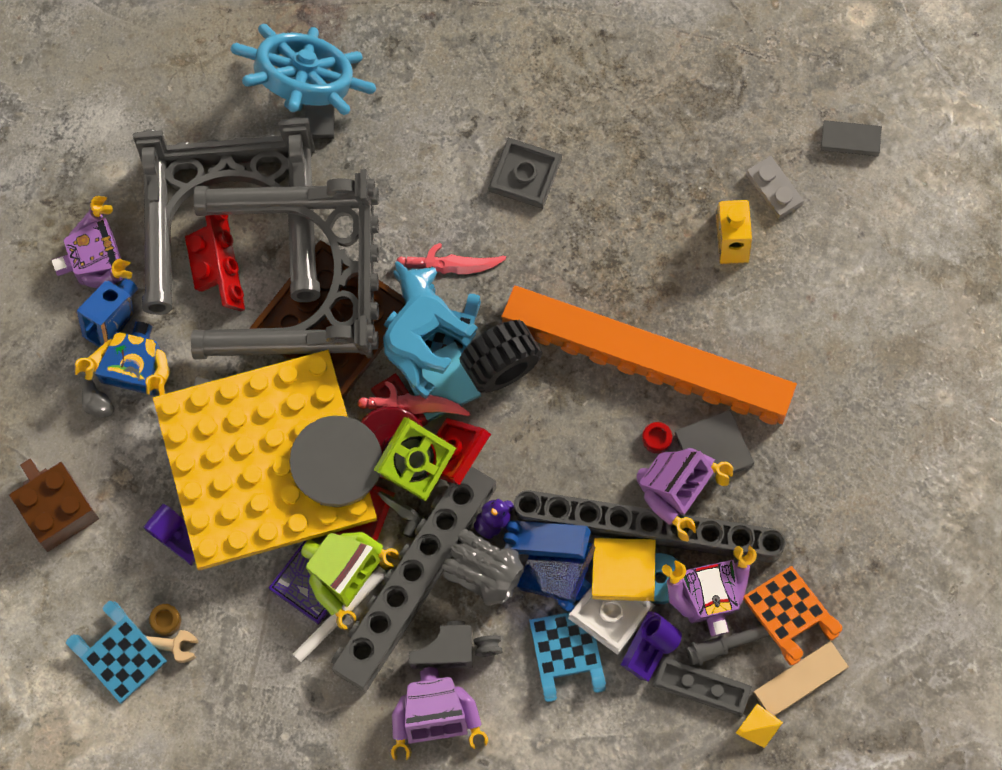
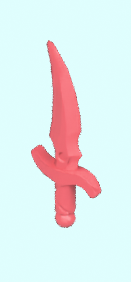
M438 243L429 250L427 258L407 257L406 259L401 256L396 261L400 262L404 267L406 266V268L423 269L435 267L436 271L441 272L443 275L450 272L465 275L491 269L505 261L506 256L471 258L450 254L449 256L438 258L435 257V254L442 248V244Z
M388 381L385 382V386L391 392L389 398L369 397L368 400L362 397L358 400V406L361 409L394 406L405 409L413 415L443 412L470 416V412L458 403L443 397L429 395L425 399L421 395L413 396L409 393L398 396L395 386Z

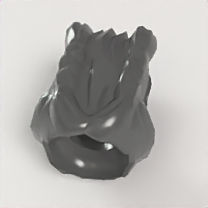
M463 529L458 534L461 543L454 544L451 547L450 552L453 559H446L441 566L444 570V578L480 595L484 602L483 604L487 606L504 604L512 597L514 589L520 583L521 574L524 572L518 551L510 548L500 550L497 546L491 545L473 532Z

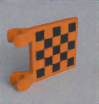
M790 566L744 595L743 600L779 646L789 665H795L803 656L802 649L792 641L793 638L819 623L828 640H834L842 631V625L827 612L793 566Z

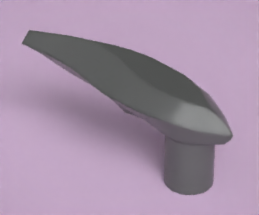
M379 491L378 495L381 499L395 509L400 517L407 520L402 534L406 537L414 538L415 530L423 516L394 497Z

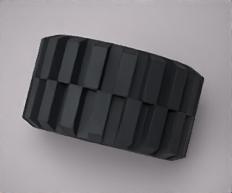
M514 320L496 325L479 335L464 349L459 360L477 391L487 393L507 387L522 378L534 368L543 353L525 323L520 320Z

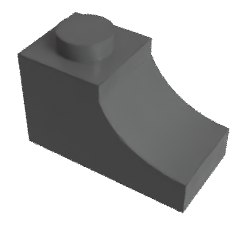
M453 620L448 621L446 626H440V633L431 644L419 650L409 651L411 669H424L428 667L436 669L473 668L471 625H465V621Z

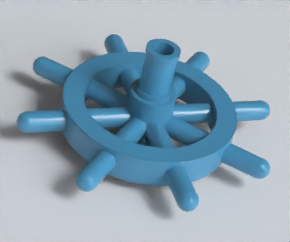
M261 24L258 27V31L265 40L261 42L258 49L239 43L232 44L230 48L233 54L254 60L255 73L245 75L242 79L243 85L250 87L263 84L274 94L286 99L284 106L291 112L300 111L303 104L313 106L332 104L342 115H347L350 112V106L343 98L347 95L349 88L367 94H373L376 91L375 84L353 77L351 64L360 62L363 58L362 53L355 51L344 54L334 45L318 38L319 31L315 27H311L307 34H276L267 24Z

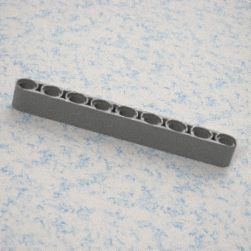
M531 490L520 492L514 500L515 516L519 521L583 525L591 530V535L609 538L656 540V545L735 557L733 551L737 546L733 543L732 538L736 535H742L748 541L746 546L741 547L743 549L742 557L748 553V546L750 545L757 554L755 561L761 562L777 561L781 557L786 545L784 535L779 530L679 514L680 518H691L696 527V533L689 528H685L689 541H682L671 532V528L675 525L673 523L671 525L667 524L652 509ZM525 502H532L536 505V509L531 513H525L520 510V506ZM560 506L566 510V514L561 518H555L550 514V510ZM585 511H590L597 518L591 523H586L581 520L580 515ZM615 516H621L627 523L625 526L617 528L611 524L610 520ZM644 521H652L656 524L657 529L653 532H646L640 525ZM711 530L716 533L718 539L713 542L705 541L701 533ZM766 540H773L777 543L778 550L774 552L767 551L762 543Z

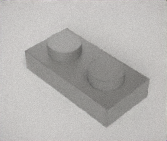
M772 156L747 170V177L778 220L803 205L804 200Z

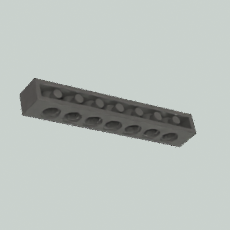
M472 466L460 485L447 481L449 487L444 495L439 493L431 506L433 512L428 520L423 518L415 530L417 537L411 545L407 543L398 557L400 563L395 571L390 569L382 581L384 588L378 596L373 595L365 608V611H367L366 616L362 622L356 621L348 634V637L351 639L346 647H340L332 658L331 663L334 664L332 667L334 674L365 693L444 571L441 568L442 564H444L446 559H452L451 547L454 544L461 543L458 534L463 529L470 531L476 516L482 512L483 505L489 501L496 490V480ZM465 493L470 496V500L466 504L460 505L454 502L455 496ZM449 518L454 522V525L448 530H442L437 526L440 520ZM426 544L436 545L438 549L433 555L427 556L421 552ZM410 569H417L421 572V576L416 581H408L405 579L406 572ZM399 594L405 598L404 603L399 607H392L388 604L390 597ZM378 620H384L388 623V627L383 633L372 631V625ZM361 646L371 648L370 656L364 660L355 657L356 650Z

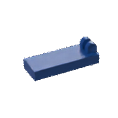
M509 521L506 526L509 533L504 534L503 540L506 542L505 548L514 549L519 554L584 559L591 530L583 525Z

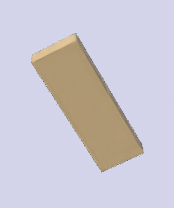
M830 641L756 689L753 694L765 710L776 716L848 669L849 666Z

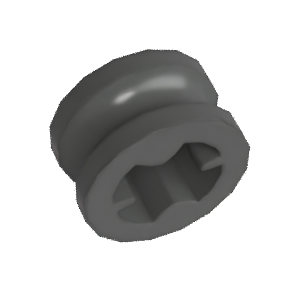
M482 636L473 640L474 645L478 647L475 651V656L488 657L503 653L502 648L498 646V643L501 642V636Z

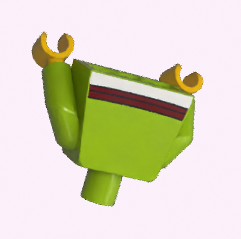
M363 532L343 533L341 535L330 533L321 545L308 540L301 550V555L309 559L306 569L310 574L309 584L317 601L331 615L335 614L337 616L336 623L343 630L348 629L342 623L343 615L350 616L354 622L356 621V615L352 611H344L342 606L348 607L378 564L385 570H390L394 567L392 563L386 560V555L391 556L393 559L399 557L397 550L392 548L384 550L382 544Z

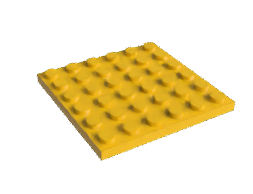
M329 350L153 397L198 571L377 521L370 492L365 498L354 504L344 507H328L320 505V503L313 501L300 491L291 473V449L295 439L307 425L327 416L348 417Z

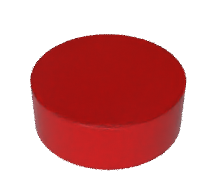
M662 422L650 423L643 431L642 442L644 447L649 452L656 454L667 451L672 443V431Z

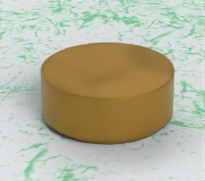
M160 604L151 611L149 624L157 634L170 636L179 629L181 615L174 606Z

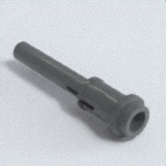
M761 625L726 638L720 635L699 644L692 642L691 646L686 648V652L691 665L698 664V666H702L704 661L727 655L730 649L768 637L770 634Z

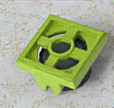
M404 417L395 434L386 442L383 454L374 471L395 485L426 501L456 447L409 418ZM431 444L433 445V447H434V449H435V456H436L435 464H433V462H434V451H433V449H432ZM427 473H429V475H428L426 478H424V479H422V480H420V481L410 482V481H413V480H419V479L423 478L424 476H426Z

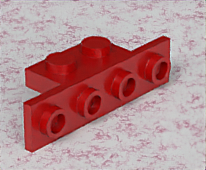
M228 215L205 216L207 226L185 236L194 289L203 292L218 285L222 306L241 312L245 310L244 293L240 285L239 267L235 259Z

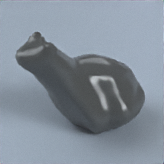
M80 376L83 410L99 418L111 416L115 408L109 397L104 392L97 390L93 379L86 380L85 376Z

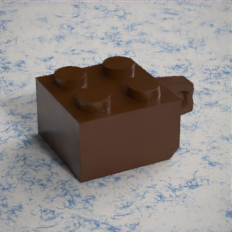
M31 459L20 464L28 480L24 481L23 486L9 494L40 545L47 552L99 520L85 495L62 462L48 470L45 468L42 471L38 470Z

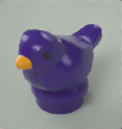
M500 499L488 501L483 505L482 512L476 516L473 524L475 530L481 536L492 539L501 532V528H505L511 516L510 512L514 508V504L509 500L504 502Z

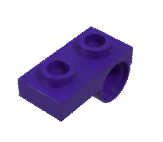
M162 503L143 526V529L192 566L195 558L185 521L174 510Z
M648 611L620 665L640 680L649 682L663 653H671L679 646L682 632L658 613Z

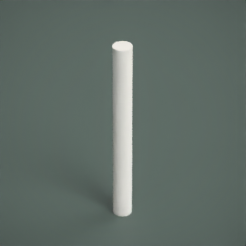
M379 566L369 576L348 607L343 605L342 609L344 611H353L378 586L387 573ZM335 614L330 615L293 653L298 661L302 662L338 626L336 623L337 616ZM343 615L342 621H343L348 615Z

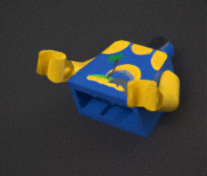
M137 321L135 322L132 335L117 332L113 339L106 341L88 358L78 359L75 363V375L85 372V379L91 380L93 372H95V375L103 384L155 396L156 389H159V395L165 394L164 385L170 375V368L165 353L161 351L156 341L149 339L153 327L145 322Z

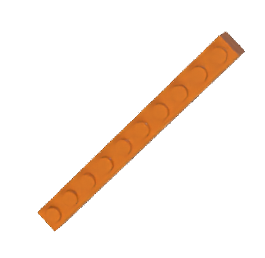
M516 285L513 287L502 314V323L514 320L523 321L535 341L540 344L550 345L551 343L560 346L568 354L578 355L580 353L586 355L594 363L600 365L608 363L617 366L619 371L628 375L640 374L645 376L646 380L657 385L665 383L674 386L677 392L686 395L691 393L697 394L710 404L718 405L722 403L731 406V410L743 415L751 413L759 416L761 421L771 425H776L777 423L783 425L797 383Z

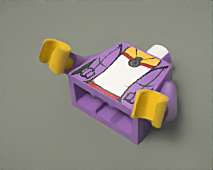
M750 545L748 546V553L743 557V549L740 546L734 548V556L739 560L737 563H734V560L686 570L685 565L675 560L674 571L667 564L662 567L663 574L669 577L667 587L670 604L684 617H687L691 623L707 620L711 637L729 633L725 616L739 610L743 602L748 584L750 564L754 563L757 557L756 551Z

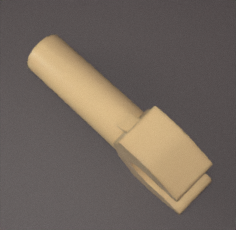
M180 630L173 639L146 636L157 650L171 651L178 663H186L196 658L194 653L181 651L183 643L199 642L188 631Z

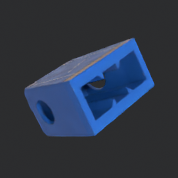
M123 279L118 286L110 281H104L78 308L77 315L82 337L101 347L106 341L113 339L117 332L123 330L134 313L131 297L138 290V287L133 281Z

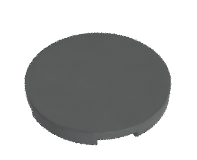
M327 416L307 425L295 439L290 453L291 473L299 490L313 501L328 507H344L365 498L375 486L381 474L374 471V468L382 456V451L374 433L360 421L346 416Z

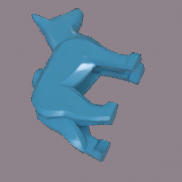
M396 261L397 271L394 270L393 274L400 283L406 305L399 313L393 311L384 324L388 328L383 336L384 353L402 371L410 386L423 398L427 399L436 386L423 377L422 369L443 374L451 364L452 359L449 357L440 358L434 355L425 341L440 331L467 347L474 339L478 327L475 324H467L457 318L443 299L429 288L437 274L435 267L408 270L400 262Z

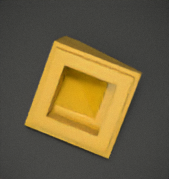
M757 704L736 734L765 748L783 722Z

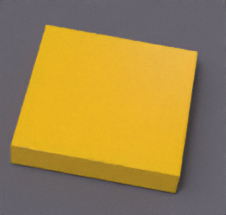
M594 538L592 599L654 601L656 540Z

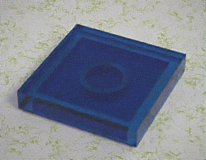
M588 542L584 559L529 555L517 587L521 591L575 603L596 547Z

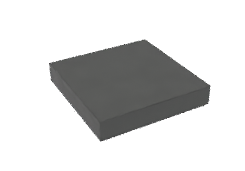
M508 137L488 187L489 192L543 209L561 164L562 154Z
M731 409L675 430L674 434L681 450L693 448L701 451V453L715 459L714 463L716 464L729 462L733 467V474L754 466L752 456ZM715 473L712 474L706 484L715 481Z

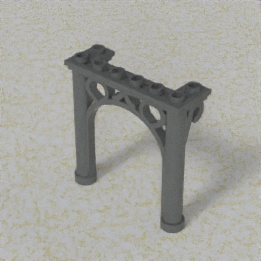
M292 117L288 120H279L282 136L265 135L259 138L238 137L234 140L218 141L212 139L199 143L179 142L175 145H167L162 130L148 129L133 133V139L144 171L145 294L142 296V309L144 312L162 315L172 310L171 224L180 205L194 194L195 186H211L224 182H246L261 187H282L279 183L285 180L287 175H289V187L312 186L311 157L312 153H315V147L308 118ZM251 162V171H247L246 166L237 163ZM277 162L281 164L280 170L268 177L258 172L259 166L263 163ZM216 165L213 168H209V173L205 174L203 166ZM183 169H194L198 172L196 177L187 184L174 179L175 174ZM167 185H170L177 191L169 202ZM288 213L291 298L297 302H312L320 298V283L317 281L314 223L303 216Z
M360 169V173H355V181L344 178L331 179L327 181V186L222 189L195 186L194 210L197 216L291 213L311 220L323 231L330 243L334 259V275L330 291L322 306L313 316L298 325L286 328L193 330L191 334V353L194 360L207 359L208 356L314 354L329 350V353H360L361 355H366L367 358H374V349L379 347L378 331H375L374 320L379 318L378 302H374V291L379 290L378 273H374V262L379 261L378 244H374V234L379 233L378 216H374V205L379 204L378 187H375V180L370 178L367 169ZM353 208H359V216L352 210ZM317 209H335L330 213L326 221L312 211ZM341 216H349L353 219V232L346 238H339L332 231L336 220ZM359 239L358 261H353L347 256L345 248L340 250L339 245L343 247L351 246ZM343 263H344V265L347 267V269L344 270V271H343ZM357 275L358 299L349 291H340L341 287L346 289L348 281ZM342 299H348L353 303V315L346 322L335 320L331 312L335 304ZM325 317L332 324V326L326 327V330H311Z

